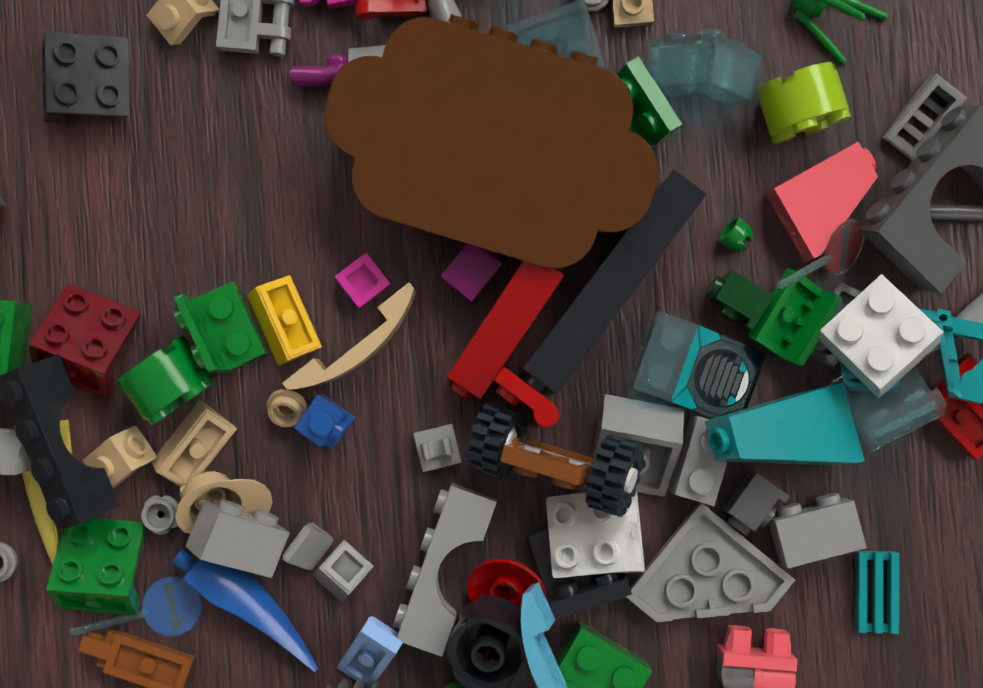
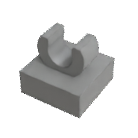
M453 423L413 433L423 472L462 463Z

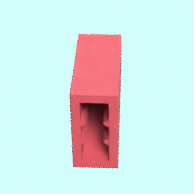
M859 142L777 186L766 194L804 263L820 256L824 252L836 230L841 225L843 226L878 178L875 172L876 162L869 150L866 148L862 149Z

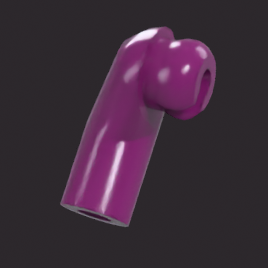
M332 54L327 58V66H293L290 70L291 84L293 86L309 87L332 84L338 71L348 63V59L344 55Z

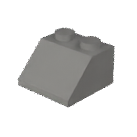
M605 394L597 421L591 457L596 458V451L598 447L601 448V442L603 439H606L607 435L642 444L644 447V459L641 462L643 463V469L639 474V477H641L640 482L636 485L635 489L637 492L665 497L683 445L684 409Z

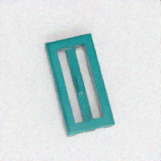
M855 551L856 632L881 634L889 632L891 634H899L898 552ZM867 560H873V623L867 622ZM883 560H887L886 623H883Z

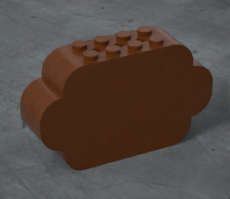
M450 14L448 22L431 17H419L403 23L389 37L382 57H359L351 60L338 71L332 81L325 108L327 130L332 140L340 149L355 156L352 169L354 191L363 206L377 216L543 267L562 268L578 262L588 253L594 243L598 230L617 232L630 228L643 218L651 205L659 177L657 158L650 144L642 136L629 130L633 117V103L627 86L613 72L596 66L598 62L597 57L572 51L571 58L557 55L559 47H556V45L533 38L531 39L530 46L517 43L519 35H516V33L491 26L489 34L478 31L480 24L475 23V21Z

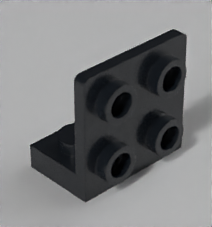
M44 32L42 42L43 122L60 123L62 115L128 117L130 114L128 39L114 36Z
M548 528L531 533L528 536L537 568L546 590L549 607L555 619L632 595L628 579L624 573L554 578L552 575Z

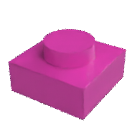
M367 253L363 254L335 276L359 309L363 308L391 286V283Z

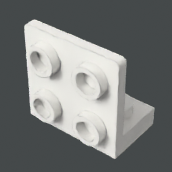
M637 491L635 496L632 497V503L627 508L626 514L622 515V517L589 508L588 504H586L585 499L587 495L585 493L552 496L546 499L551 566L554 578L607 573L645 572Z

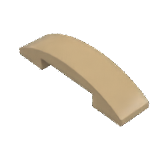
M407 283L377 307L387 319L386 322L328 368L323 365L320 359L313 358L282 383L287 390H296L319 386L348 374L368 361L398 330L413 303L416 290L410 283Z

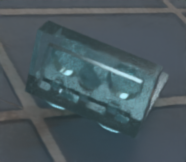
M916 366L900 379V385L896 391L886 392L880 398H877L869 391H850L845 387L855 427L870 452L945 414L947 402L938 388L933 391L929 389ZM843 376L833 380L832 384L844 383Z

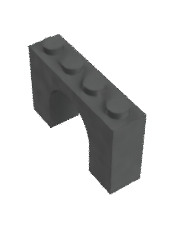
M981 105L957 106L950 110L941 121L942 126L935 135L926 140L917 149V157L908 168L894 177L891 182V188L886 195L868 209L865 214L866 219L858 228L920 290L942 294L967 263L935 230L930 216V201L939 180L948 171L958 166L969 173L983 188V107Z

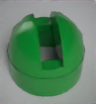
M735 217L722 230L718 237V242L733 252H741L747 249V246L743 243L744 240L752 242L753 232L745 221L740 217Z

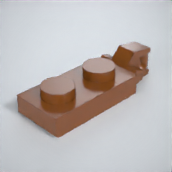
M108 630L106 636L88 631L87 634L83 635L78 648L79 652L97 657L96 666L103 668V673L147 688H185L196 657L122 631Z

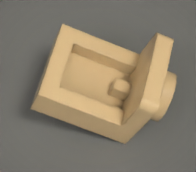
M158 0L148 12L147 17L170 45H178L183 42L202 17L214 16L219 11V8L212 0Z
M132 426L109 437L82 461L90 467L105 468L112 488H115L137 469L151 463L157 456L138 427Z

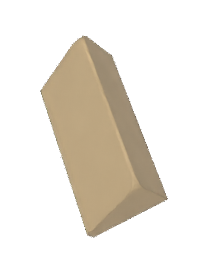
M199 400L157 453V457L152 461V465L158 474L182 487L193 477L206 470L237 428L207 404Z

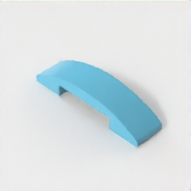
M539 582L532 584L522 597L521 630L525 654L538 688H567L564 677L544 635V632L548 631L554 623L555 618Z

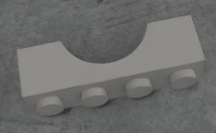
M454 483L451 484L449 492L441 489L433 511L440 514L436 529L427 528L420 547L421 551L427 553L422 568L414 565L406 586L407 589L413 590L409 605L400 603L393 623V627L400 629L397 638L403 641V643L441 657L443 656L457 611L445 600L441 593L438 582L440 564L445 556L455 547L467 542L484 540L497 503L496 498Z

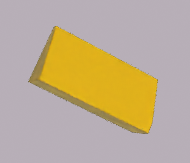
M290 275L255 287L248 293V300L278 366L322 347Z

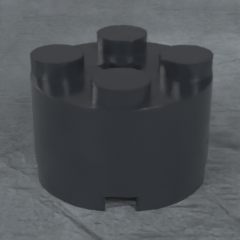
M486 594L479 595L474 601L466 605L457 616L446 654L454 670V676L466 688H513L524 678L529 664L522 639L521 608L515 603Z

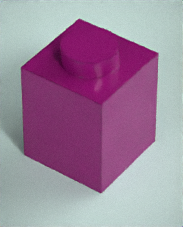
M466 244L442 273L441 278L473 304L502 269V263L497 260L501 254Z

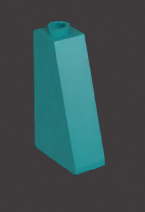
M843 382L815 387L705 421L708 443L713 451L715 461L807 465H842L865 461Z

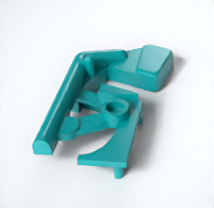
M920 309L943 331L938 346L947 397L983 405V359L972 370L965 372L960 380L953 336L983 342V323L951 317V311L938 309L935 312ZM840 361L846 389L850 391L871 392ZM900 380L887 392L896 391L899 388Z

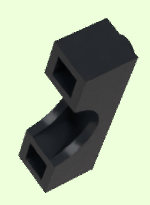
M59 354L0 375L1 399L8 406L15 424L16 436L24 446L31 463L32 476L39 483L46 501L47 513L54 521L57 530L82 524L119 506L105 468L90 467L79 462L71 455L63 442L60 432V415L64 404L74 393V390Z

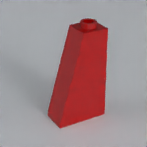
M526 261L522 262L447 377L454 381L450 389L468 401L474 395L479 399L483 397L562 280L564 274L555 268H547Z

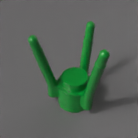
M792 0L789 4L797 9L793 18L804 24L841 65H844L847 59L810 18L811 15L819 18L826 6L829 5L861 21L865 19V14L881 20L888 19L886 12L858 0Z

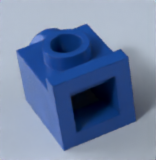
M320 394L315 397L294 428L320 447L326 445L333 450L356 417L324 394Z

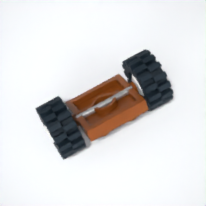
M488 401V404L482 407V413L479 412L476 417L477 424H473L471 429L473 436L468 440L470 449L467 451V458H469L467 464L470 470L500 480L507 478L509 471L528 477H537V473L552 477L551 483L553 485L566 489H575L576 485H588L585 500L589 508L618 517L626 514L627 508L632 503V497L636 494V485L639 484L641 478L639 474L643 469V463L641 462L644 459V447L642 444L607 435L606 439H603L601 442V448L598 447L596 451V458H592L535 440L522 441L527 431L524 428L527 424V418H525L526 413L523 409L496 401Z

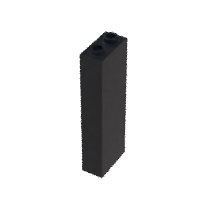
M673 169L654 193L651 205L643 218L627 229L522 368V371L527 374V377L524 379L525 383L541 395H545L548 390L553 394L558 393L707 195L704 191Z

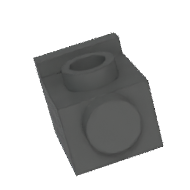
M748 470L722 507V510L731 515L727 523L747 536L751 530L756 531L759 526L763 528L771 521L777 510L774 507L777 500L786 503L790 496L758 473Z

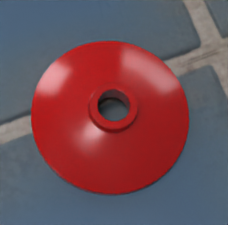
M493 559L485 561L473 569L467 582V593L471 602L477 596L486 594L491 597L507 599L521 608L524 592L537 582H539L546 598V590L540 578L528 567L511 560Z

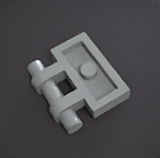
M221 0L216 47L220 51L258 54L260 39L271 40L269 54L284 57L286 42L291 40L292 29L288 27L289 10L294 7V0ZM263 4L274 5L272 24L261 23Z

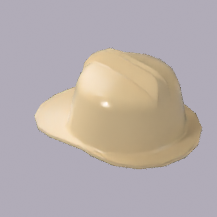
M216 471L203 472L189 480L186 485L180 487L181 501L177 505L175 519L177 526L183 532L191 534L203 502L207 501L219 505L221 499L244 507L243 512L254 515L256 510L269 513L273 503L271 492L264 484L255 480H230L225 474Z

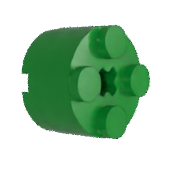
M184 335L172 341V344L167 348L158 350L115 381L143 421L147 419L151 426L181 406L177 401L178 397L181 396L186 403L213 384L209 378L212 374L207 371L206 367L201 369L198 366L191 352V344Z

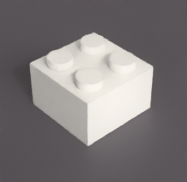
M881 274L820 330V342L877 398H880L940 343L943 331Z

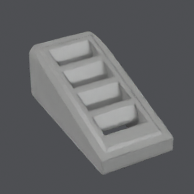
M930 74L882 138L913 161L917 157L916 151L921 144L932 138L942 126L941 121L943 117L953 108L961 106L967 97L938 74ZM932 91L947 102L943 108L928 97ZM922 103L937 114L934 121L918 110ZM912 116L928 127L924 134L908 122ZM902 128L918 140L914 147L897 135Z

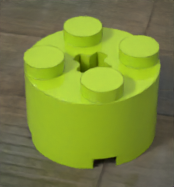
M825 62L793 71L794 75L783 80H781V77H777L756 89L773 144L796 137V133L805 132L806 136L828 129V125L851 118L835 64Z

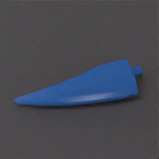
M183 549L172 560V563L186 573L183 580L213 605L220 607L264 632L312 671L316 672L318 666L304 641L284 611L250 572L200 559L197 562Z

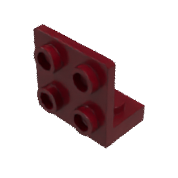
M67 285L28 344L31 361L34 363L59 354L72 385L107 398L114 386L112 365L138 323L140 312L76 286Z

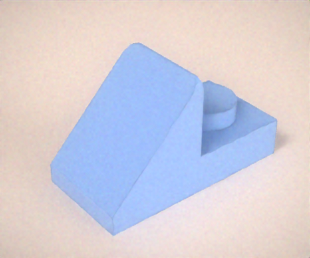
M371 616L338 664L337 669L356 681L358 678H362L364 686L371 688L396 655L403 641L397 638V631Z

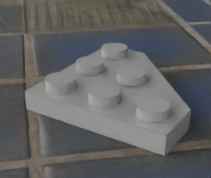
M698 502L646 566L645 572H641L630 586L632 595L626 597L656 622L691 617L727 616L743 612H769L795 582V579L703 503Z

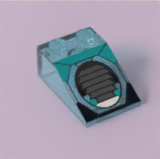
M659 311L653 314L628 389L713 419L748 408L767 353L697 324Z

